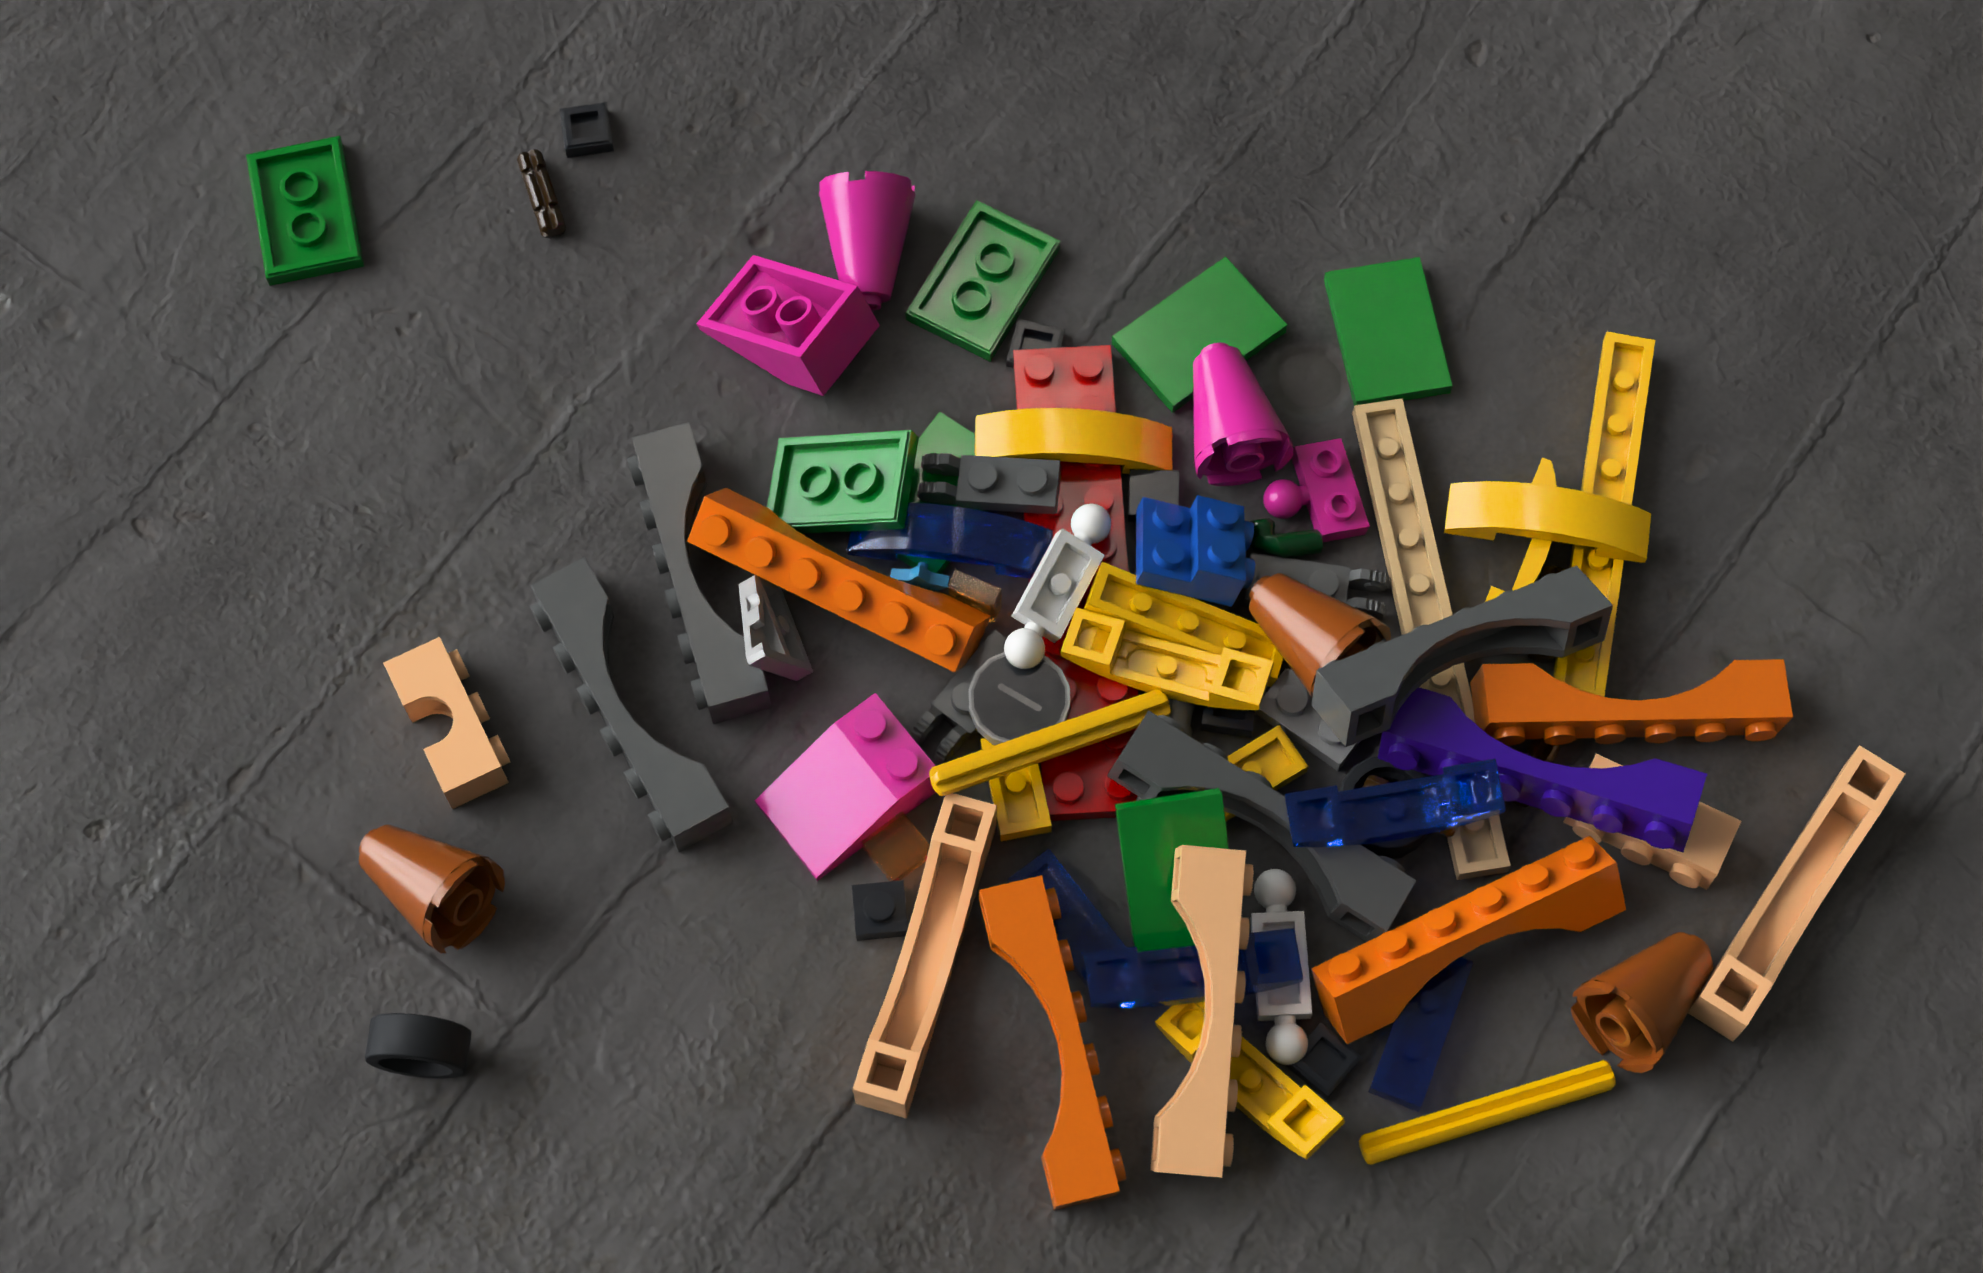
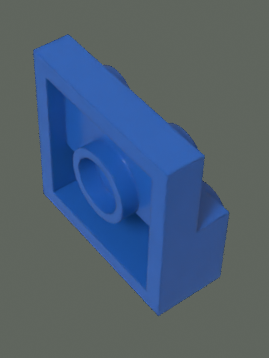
M1199 495L1196 496L1190 508L1142 497L1136 509V584L1232 607L1242 588L1248 589L1255 573V560L1246 558L1245 552L1249 549L1253 539L1254 523L1245 520L1244 506Z

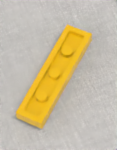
M1102 562L1097 569L1084 610L1125 620L1126 630L1217 655H1222L1225 647L1272 660L1274 665L1267 686L1272 687L1278 679L1284 658L1259 624L1192 597L1136 584L1135 574Z

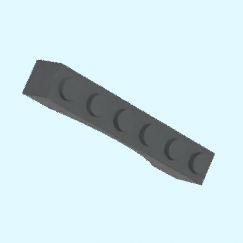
M690 422L632 437L636 455L628 457L627 460L634 485L645 484L649 499L639 501L647 530L657 528L661 543L652 545L659 573L670 572L674 588L664 590L672 619L683 617L687 633L677 635L685 664L695 662L700 678L690 681L698 710L708 708L712 723L716 724L772 708L763 671L748 665L744 637L735 632L713 611L700 592L691 571L689 559L690 543L687 540L697 505L707 484Z
M583 557L531 584L537 602L529 607L543 633L550 629L553 630L560 642L553 646V650L566 674L575 670L583 685L577 687L576 690L590 715L599 711L607 726L599 731L613 757L623 753L630 769L623 773L636 798L639 799L646 795L655 811L647 816L660 840L663 842L671 838L678 852H681L732 824L733 820L729 806L703 763L681 756L657 742L634 721L619 700L613 687L609 668V638L614 614L608 596L586 558Z
M1577 565L1556 574H1548L1539 581L1514 591H1505L1494 599L1471 608H1463L1452 616L1429 625H1420L1407 634L1387 642H1378L1367 650L1342 660H1333L1327 663L1322 668L1316 670L1311 705L1345 747L1389 730L1398 710L1411 693L1431 677L1454 665L1480 657L1501 654H1540L1563 658L1604 641L1613 604Z
M1148 710L1107 777L1142 799L1219 788L1222 792L1224 811L1232 813L1259 827L1279 842L1304 869L1320 896L1327 917L1366 942L1388 931L1416 882L1415 879L1405 874V869L1397 861L1372 853L1361 846L1360 840L1353 833L1343 828H1333L1316 817L1315 811L1309 805L1299 800H1289L1272 789L1271 783L1265 777L1252 771L1245 772L1229 762L1226 754L1218 747L1209 743L1201 744L1184 733L1182 726L1168 716H1157Z

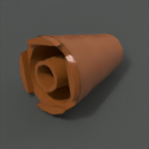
M1282 573L1274 574L1271 577L1269 575L1262 577L1254 584L1249 593V599L1251 600L1249 612L1311 697H1313L1317 669L1322 668L1333 660H1342L1367 650L1370 646L1381 642L1382 639L1385 642L1391 640L1390 628L1380 619Z
M390 824L369 831L359 846L360 867L426 944L439 953H446L444 948L449 946L456 950L466 947L482 933L492 920L497 907L491 904L496 889L503 893L505 877L504 870L489 857Z
M1675 932L1582 983L1572 995V997L1577 996V1002L1571 1007L1572 1017L1581 1034L1602 1056L1610 1050L1616 1056L1623 1059L1617 1065L1618 1067L1636 1073L1652 1070L1663 1058L1713 970V960L1708 945L1696 935Z

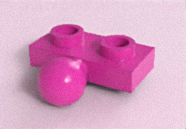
M1342 439L1295 446L1292 461L1300 486L1287 479H1279L1269 484L1263 495V503L1268 513L1279 519H1287L1296 515L1301 507L1306 505L1313 528L1321 533L1323 542L1365 535L1370 525Z

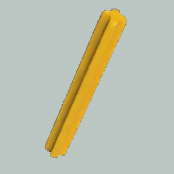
M1156 689L934 766L929 771L931 785L939 796H946L1137 729L1148 710L1157 716H1169L1171 709L1168 697L1165 693Z
M1601 1060L1363 1134L1359 1139L1360 1151L1366 1163L1372 1165L1610 1091L1616 1085L1615 1076L1610 1064L1605 1060Z

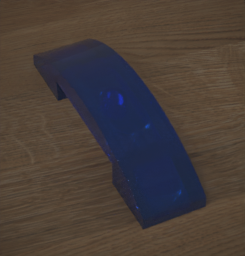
M908 503L904 529L851 531L847 554L897 561L898 554L986 565L995 567V572L998 575L1031 579L1054 534L1053 530L995 513L947 505Z
M1496 758L1443 767V774L1340 792H1338L1337 785L1285 794L1293 847H1335L1391 841L1463 826L1505 812Z
M1295 928L1249 933L1247 949H1239L1237 971H1244L1246 977L1244 995L1273 990L1303 981ZM1195 945L1138 952L1136 946L1085 952L1083 954L1091 1007L1140 1008L1205 1002L1204 978Z

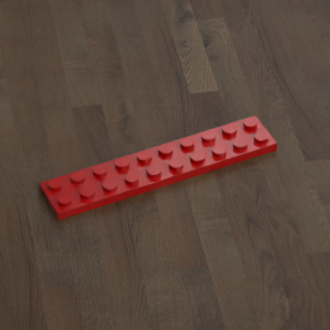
M1111 345L1013 350L1017 409L1073 408L1116 413ZM1060 461L1062 470L1057 513L1023 512L1028 584L1055 534L1063 528L1074 535L1071 528L1072 516L1079 507L1090 503L1102 506L1111 518V529L1107 537L1098 543L1091 544V546L1104 554L1101 563L1105 562L1129 572L1120 465ZM1096 573L1077 608L1084 609ZM1072 618L1061 639L1055 643L1042 637L1045 644L1044 655L1061 668L1070 686V713L1067 720L1138 696V689L1105 678L1061 656V649ZM1136 729L1040 762L1041 778L1051 821L1115 818V804L1136 801V794L1107 777Z

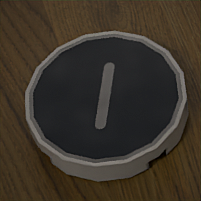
M1002 652L989 658L975 672L969 687V712L977 731L992 745H997L1066 721L1070 713V686L1061 668L1044 655L1041 662L1035 667L1020 669L1013 666L1007 660L1005 653Z

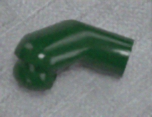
M1271 518L1250 521L1254 523V535L1250 546L1255 551L1283 558L1314 555L1322 551L1323 539L1317 529L1275 534V522Z

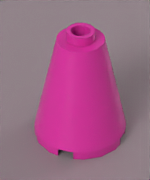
M865 171V179L849 181V172L837 173L825 177L819 184V197L839 281L858 286L871 311L879 310L881 303L889 301L892 296L916 196L915 185L911 186L912 180L908 177L894 173Z
M1213 343L1204 347L1200 355L1193 361L1194 467L1197 477L1201 480L1203 475L1207 476L1208 483L1214 486H1235L1262 479L1260 470L1274 464L1275 471L1283 468L1293 456L1292 440L1243 354L1238 348L1229 346L1226 343Z

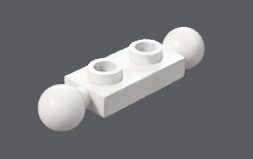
M1092 503L1082 505L1074 512L1071 519V528L1074 535L1062 528L1053 537L1011 616L1025 625L1024 628L1013 631L1007 637L1004 644L1005 656L1013 666L1020 669L1035 667L1041 662L1045 654V644L1042 637L1053 643L1061 639L1076 607H1078L1104 557L1103 553L1091 546V544L1104 540L1111 529L1110 515L1102 506Z
M1269 869L1260 874L1254 885L1255 897L1259 904L1266 908V913H1251L1250 917L1258 1021H1275V1026L1270 1029L1266 1037L1267 1052L1274 1061L1284 1065H1291L1300 1061L1308 1049L1307 1035L1296 1024V1019H1311L1312 1016L1304 911L1287 912V907L1292 903L1296 895V885L1293 878L1283 870Z

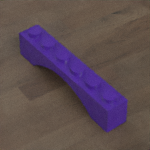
M1420 687L1411 693L1398 710L1391 728L1382 732L1378 759L1389 762L1401 770L1422 772L1438 777L1450 785L1471 787L1490 793L1503 801L1520 802L1542 809L1547 814L1555 817H1569L1594 825L1597 829L1604 832H1618L1644 840L1656 848H1670L1680 852H1684L1707 777V773L1657 758L1633 765L1610 768L1569 767L1542 761L1516 751L1488 735L1464 714L1450 696Z

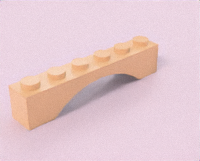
M1858 746L1837 775L1701 989L1688 1012L1690 1015L1732 1042L1742 1033L1770 991L1819 906L1883 811L1906 773L1862 746Z
M955 793L944 797L931 838L922 880L903 947L885 1000L869 1036L853 1086L855 1103L907 1119L997 827V805Z
M1181 845L1175 848L1171 903L1185 922L1198 951L1204 978L1205 1015L1200 1043L1188 1073L1173 1097L1154 1116L1150 1171L1222 1178L1223 1166L1230 1167L1232 1163L1233 1134H1226L1225 1132L1227 1112H1234L1236 1109L1238 1085L1236 1079H1229L1231 1057H1239L1242 1039L1241 1026L1233 1025L1235 1003H1243L1246 984L1245 972L1237 971L1239 949H1247L1250 929L1249 918L1241 917L1243 896H1250L1253 886V865L1245 864V850Z

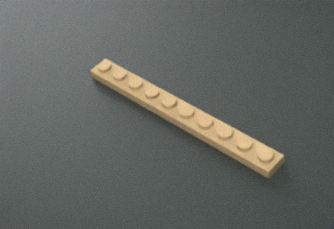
M1402 398L1355 405L1352 415L1401 634L1404 635L1420 625H1429L1453 614ZM1464 663L1454 665L1436 674L1420 686V688L1450 696L1464 714L1475 723L1472 696ZM1433 776L1439 804L1444 802L1457 807L1462 814L1458 830L1454 836L1447 837L1456 880L1508 872L1511 865L1495 797L1490 793L1464 785H1450L1440 778Z

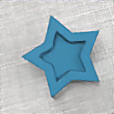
M918 562V566L912 569L892 568L890 575L891 578L936 592L948 588L950 578L948 575L930 572L927 569L928 564L925 562Z

